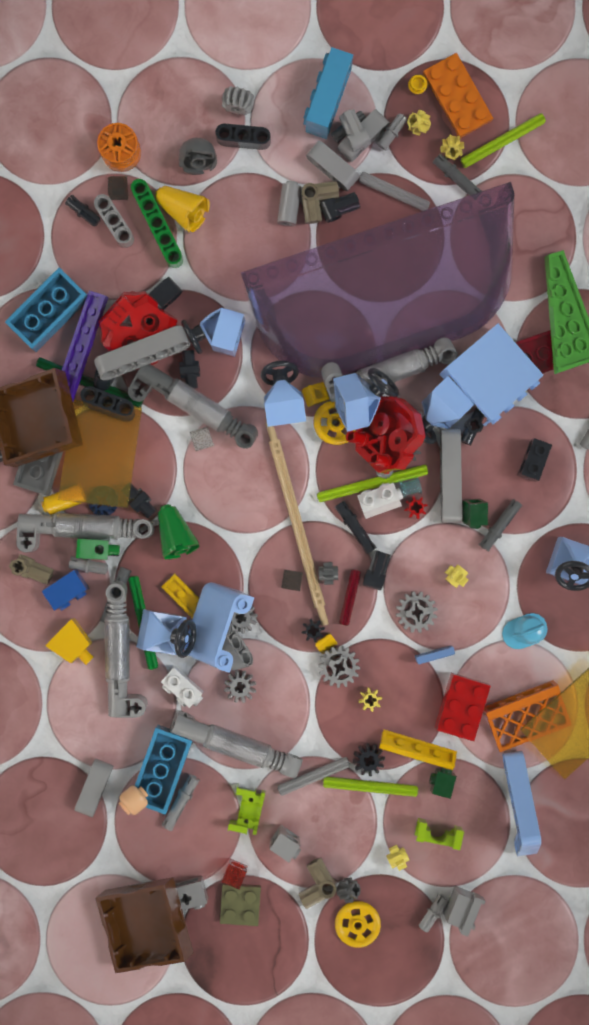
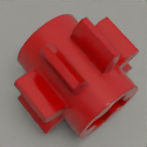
M412 496L411 502L405 501L408 508H405L404 511H409L410 513L408 518L416 515V519H419L420 513L426 515L423 509L428 504L421 502L423 497L416 500L415 496ZM413 502L416 505H420V509L417 510L418 513L415 510H411V507L414 506Z

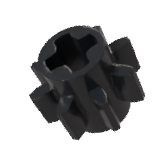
M310 618L308 625L303 623L306 630L301 633H307L306 641L313 638L314 642H317L316 638L318 636L324 637L320 632L325 627H319L320 620L313 623L312 618ZM314 625L315 628L319 629L316 631V635H312L311 632L308 633V630L311 629L310 626Z

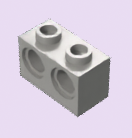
M280 825L270 840V850L287 862H290L292 858L296 859L301 851L300 837L283 825Z

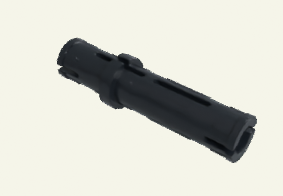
M345 500L336 505L334 508L344 520V525H347L366 554L376 549L377 547L357 520V515L353 514Z

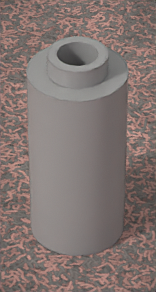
M287 181L282 184L277 223L280 225L296 226L301 186L295 181Z

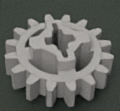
M412 591L411 597L405 594V600L399 599L402 605L396 606L400 610L396 617H401L398 623H405L403 628L406 630L410 627V632L412 633L415 629L421 633L423 627L429 630L427 625H434L432 618H437L433 612L438 609L432 607L435 601H428L430 596L427 594L423 597V592H419L418 596H416V593ZM418 599L423 600L428 607H422ZM411 601V606L404 610L406 604ZM415 605L417 609L421 610V613H418V619L416 615L412 614V611H415ZM429 614L427 620L422 623L423 617ZM411 617L414 619L415 625L410 624L405 618Z
M339 645L338 650H335L332 646V652L329 653L325 650L327 656L320 657L324 662L318 664L320 668H323L319 673L320 675L325 674L323 680L324 682L330 680V686L336 683L337 688H340V684L343 683L347 687V681L353 683L352 677L359 676L355 672V670L360 669V666L356 665L359 659L353 658L355 652L348 653V647L342 650V646ZM335 654H341L339 658H330ZM348 657L352 662V668L346 664ZM342 661L344 669H339L336 673V666L334 665ZM326 665L332 668L331 676L327 672ZM340 675H348L346 678L338 679Z

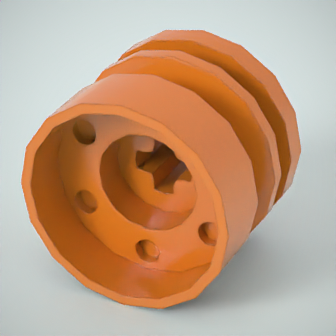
M112 123L104 127L99 133L97 139L98 151L110 169L117 172H126L136 167L141 158V147L132 128L126 124Z

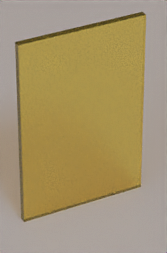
M74 400L73 405L83 445L66 450L58 500L128 508L142 408L134 407L135 417L133 420L125 422L89 409L83 404V401ZM104 403L103 406L110 407L112 404ZM124 408L121 413L127 414L131 409Z
M589 668L520 729L529 739V742L538 749L564 780L589 758Z

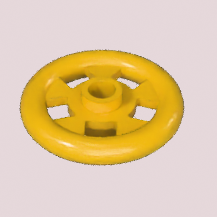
M326 402L317 409L314 415L313 424L315 432L320 439L328 444H345L348 441L346 440V435L341 432L345 426L338 412L330 415L328 411L331 408H335V402ZM321 418H327V426H321ZM334 420L338 421L339 426H334L332 422ZM330 430L337 434L335 437H331L327 433Z
M353 901L352 903H347L336 915V933L340 940L348 946L355 948L368 946L377 938L380 932L381 920L379 914L373 906L366 902ZM360 909V914L352 916L351 910ZM370 914L373 921L367 923L364 916ZM343 919H349L348 927L342 925ZM356 922L362 924L359 928H356L354 925ZM368 928L371 933L365 938L362 933ZM350 931L357 934L356 939L348 937Z

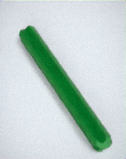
M133 576L128 581L140 630L143 609H146L139 577ZM144 650L148 669L158 668L156 653Z

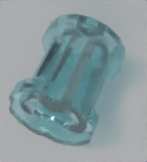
M415 477V480L399 482L403 498L414 493L422 494L418 477Z

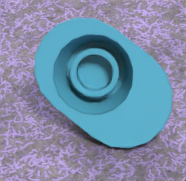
M531 613L518 617L505 625L502 633L503 640L513 649H523L537 644L547 635V623L539 614Z

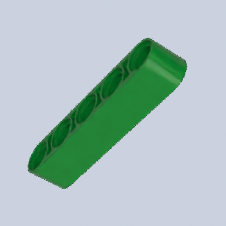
M135 179L131 184V191L167 264L171 268H179L183 264V256L146 181ZM140 186L145 187L144 192H142V193H137V192H136V189H137L138 187H140ZM152 203L154 206L151 210H145V205ZM160 220L162 224L156 228L152 226L153 222ZM164 237H169L171 240L168 244H161V240ZM172 254L179 255L178 260L175 262H171L169 257Z

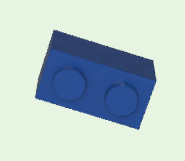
M73 570L44 589L42 593L54 611L58 609L63 611L71 605L69 602L76 598L78 601L86 596L87 593L85 591L90 588L78 570Z

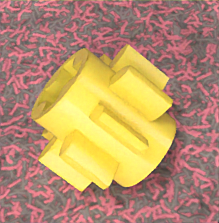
M418 110L417 114L412 112L407 121L408 130L420 136L421 132L426 133L431 126L430 115H427L422 110Z
M449 135L446 140L442 139L443 146L440 149L441 153H445L446 159L455 160L459 155H463L464 142H460V136Z
M458 564L455 568L450 565L445 571L448 575L445 580L455 588L459 585L464 587L469 581L466 578L468 572Z
M367 687L366 693L360 692L363 699H359L358 702L364 703L363 710L368 707L373 712V707H381L378 700H381L382 696H376L378 693L377 689L372 692ZM368 695H372V697L375 698L374 700H372V704H369L368 701H365L366 699H368Z
M395 845L389 848L390 854L386 856L392 869L397 867L400 871L406 868L405 862L410 861L404 847L399 849Z

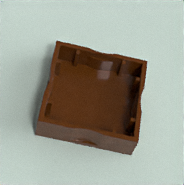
M53 368L30 376L24 381L0 387V450L5 466L18 467L83 445L65 371Z
M174 877L107 889L95 898L101 922L107 934L108 948L115 974L140 970L147 966L182 963L194 953Z

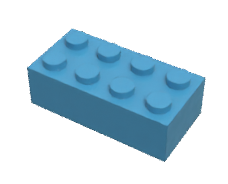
M331 47L330 53L325 54L323 69L319 71L317 76L316 89H313L311 93L310 108H306L303 117L306 133L327 140L352 70L353 54Z
M59 267L5 323L32 350L38 352L85 304L87 294Z
M157 725L135 786L137 788L142 787L147 792L148 796L146 799L148 805L146 808L166 815L193 740L170 733L169 728Z

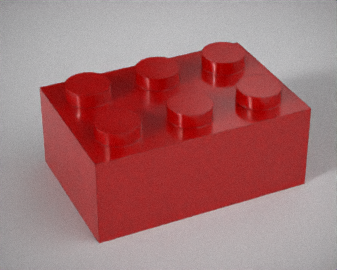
M451 672L436 720V730L474 742L491 685Z

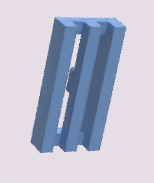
M447 646L415 655V660L418 664H423L455 654L454 647Z

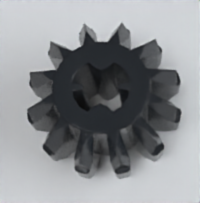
M365 743L366 749L359 745L360 753L357 751L353 753L358 758L352 759V762L357 764L355 766L356 771L362 768L361 775L368 771L369 776H372V770L378 774L377 766L384 768V764L379 762L385 760V756H379L383 752L382 749L376 750V744H373L371 749L369 743ZM371 756L373 762L369 761L367 764L364 758Z

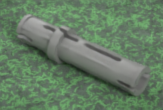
M189 774L182 789H179L178 796L162 823L165 829L173 830L189 799H192V793L200 781L196 776Z

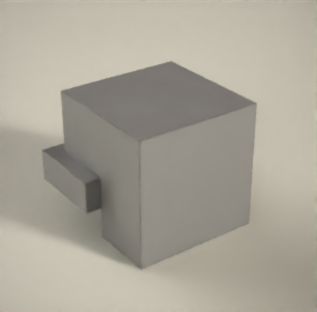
M454 886L444 912L445 919L448 924L458 927L462 935L468 937L471 929L474 930L476 927L474 922L481 904L484 905L486 901L484 897L475 892Z

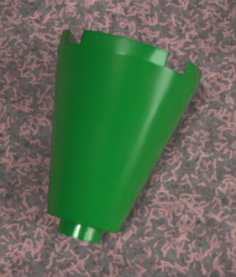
M171 504L162 506L158 512V521L164 559H177L183 553L188 555L196 551L200 547L199 542L176 506H171Z

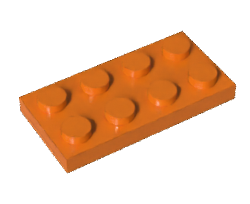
M457 52L423 71L424 77L456 134L460 136V139L493 121L492 114Z

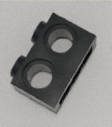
M536 438L531 439L517 476L534 482L540 481L552 444Z

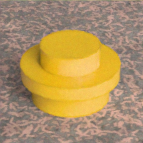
M422 75L412 76L408 83L409 90L417 95L424 93L427 89L426 78Z

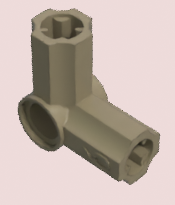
M337 181L318 184L307 183L303 186L300 197L303 204L305 224H314L322 221L319 201L339 198ZM305 190H312L314 197H307L304 193Z
M19 554L16 560L11 561L9 567L12 570V574L32 578L47 585L53 576L54 569L37 563L35 559Z
M322 857L307 864V868L316 884L298 894L306 909L326 898H332L336 893L337 882L332 878ZM326 883L332 885L333 890L326 891L324 890L323 885Z

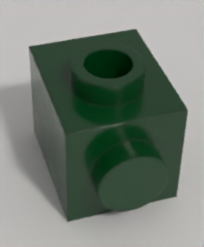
M480 498L462 500V522L471 529H479L483 525H488V502Z
M441 767V769L436 768L435 773H431L429 784H432L430 788L432 794L451 799L457 777L452 772L453 770Z

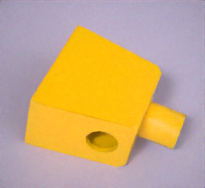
M75 618L71 619L45 645L69 663H73L79 658L87 665L94 658L86 650L92 644V641Z

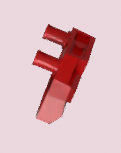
M146 291L123 292L99 320L101 343L107 350L113 351L126 346L128 340L136 342L177 326V319L159 308L157 301ZM129 315L131 323H122ZM147 318L153 319L151 324L146 323Z
M381 396L379 406L370 426L356 429L355 431H348L346 434V440L349 443L356 444L355 451L378 473L389 474L392 470H405L414 457L413 453L423 444L425 439L421 414L405 399L390 396Z

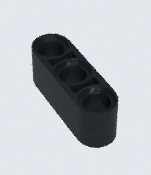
M223 123L218 125L215 130L217 142L221 146L265 150L271 144L270 132L264 127ZM222 132H228L229 136L227 138H221L220 134ZM241 134L248 135V138L245 140H241L238 137ZM264 135L267 137V140L260 142L257 138Z
M167 277L149 295L157 301L159 308L165 310L183 291L170 277ZM152 318L146 319L147 324H150L153 321Z
M91 386L82 389L80 396L87 408L125 422L131 421L135 417V409L131 401ZM88 395H95L94 399L86 400ZM107 401L113 402L110 407L103 406ZM124 408L131 409L127 414L121 413Z

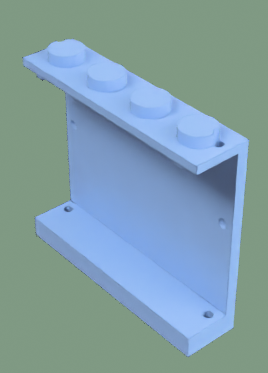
M499 323L439 374L443 379L450 375L487 418V421L483 424L484 426L490 422L492 425L502 418L499 414L503 411L507 413L515 406L513 402L516 399L518 402L527 395L525 391L529 388L533 390L540 384L538 380L543 376L541 371Z

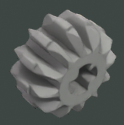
M238 86L225 88L222 96V107L226 111L238 115L251 113L254 105V95L249 90L239 88Z
M254 606L245 613L244 617L247 618L242 620V622L237 621L238 618H236V614H240L234 612L231 621L232 625L236 626V631L241 628V633L244 634L245 626L251 631L252 627L249 623L256 625L257 622L251 618H256L258 615L250 613L255 609Z
M236 670V677L229 674L228 677L231 681L225 680L224 684L230 687H226L224 691H231L228 695L229 699L236 696L234 699L235 703L238 702L239 697H241L242 703H245V696L248 699H252V695L249 692L256 693V689L250 687L256 685V681L249 682L253 675L250 674L246 678L245 670L242 676ZM238 682L245 684L243 691H239V688L236 689Z

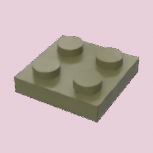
M223 883L220 924L258 926L261 885Z

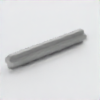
M362 172L359 182L424 212L429 208L430 202L366 172Z
M341 758L278 785L280 795L283 796L349 768L348 758Z

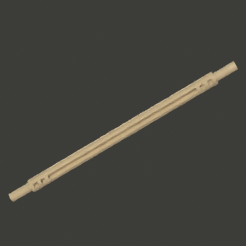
M265 423L270 438L269 445L314 608H317L321 626L328 625L324 608V597L316 574L281 442L277 438L274 426L268 427L267 423Z

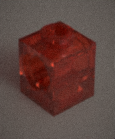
M230 858L222 877V883L240 890L248 866Z

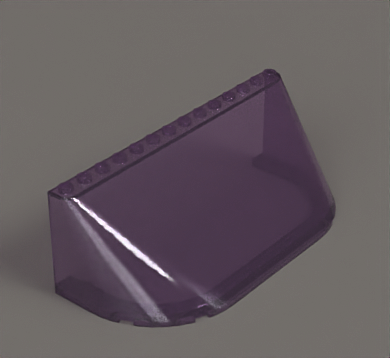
M511 182L241 272L244 292L264 344L279 361L294 363L298 367L299 373L314 378H323L321 369L327 363L333 362L338 364L344 376L357 373L358 370L375 363H381V361L383 362L386 359L397 357L411 350L418 349L424 351V348L429 349L430 346L433 348L435 342L440 338H448L452 342L479 330L500 309L511 284L515 193Z

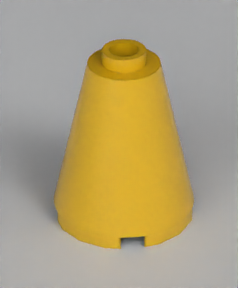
M169 186L160 187L155 194L156 202L186 231L195 232L205 221L206 218L203 215L205 211H209L210 207L209 199Z

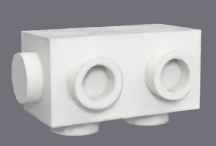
M394 483L382 484L375 490H365L361 495L357 496L366 519L402 506L400 502L403 499L400 488L396 489Z
M177 666L161 681L164 684L162 688L169 694L173 693L178 697L176 699L177 702L183 707L188 706L190 708L192 705L196 707L203 699L201 695L204 691Z

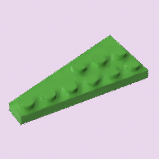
M564 250L544 257L554 374L589 363V317Z

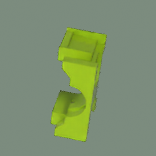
M237 785L236 795L243 797L238 820H230L228 831L247 835L249 828L253 829V835L257 834L266 790H262L261 794L256 793V788L253 791L240 788Z
M418 818L414 835L417 836L416 841L423 843L425 841L461 850L464 831L462 827L454 825V828L450 831L446 830L442 836L435 837L431 835L426 819Z

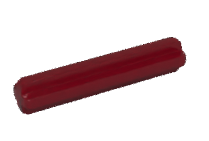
M352 569L339 620L341 625L348 626L350 623L361 577V571Z

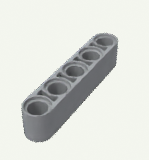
M175 326L102 354L95 358L94 363L100 379L109 380L184 351L190 346V342L182 326Z
M440 429L442 523L462 522L460 429Z

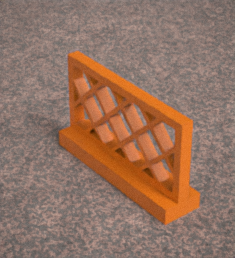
M554 680L484 707V714L487 717L499 752L571 725L560 694L559 685ZM556 696L558 700L555 708L546 705L548 699ZM535 703L541 705L537 715L528 712L530 706ZM545 707L553 710L549 720L540 717ZM517 710L523 712L519 722L511 719L513 712ZM556 713L564 716V722L559 724L552 722ZM527 714L535 717L531 727L523 724ZM499 717L505 719L501 729L494 726L492 720ZM538 720L547 722L545 729L541 731L534 729ZM509 721L517 724L513 734L505 731ZM521 726L529 729L527 736L523 738L517 736ZM503 733L511 736L509 743L505 745L500 743Z

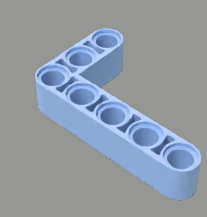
M523 751L503 753V764L517 829L514 839L517 856L537 854L541 846V835Z

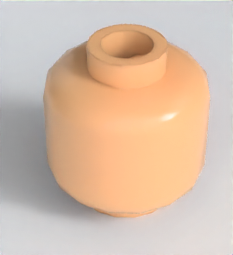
M132 785L119 796L120 802L118 804L127 815L130 813L137 815L148 805L146 799L148 794L142 787L137 788Z

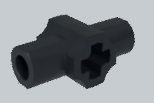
M194 350L182 351L183 362H179L181 379L185 378V383L192 388H198L197 377H200L199 360L195 361Z
M477 406L471 418L466 420L464 424L465 431L461 437V442L469 446L472 445L476 434L481 432L484 426L482 421L485 416ZM476 422V427H478V429L476 428L472 430V426L469 424Z
M131 482L121 490L128 498L126 502L137 513L141 511L149 518L157 511L150 503L152 499L141 488L137 490Z

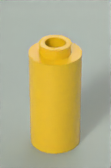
M81 484L43 497L44 501L41 504L44 512L52 515L85 503L87 499Z

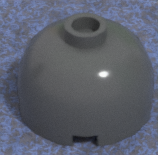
M191 138L185 141L179 149V166L188 174L201 175L204 174L203 170L210 169L212 171L217 165L216 151L213 145L206 139Z

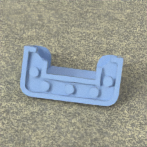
M213 582L204 585L192 619L196 626V641L189 656L230 673L233 656L231 653L222 650L234 612L239 614L247 613L252 607L254 597L240 590Z

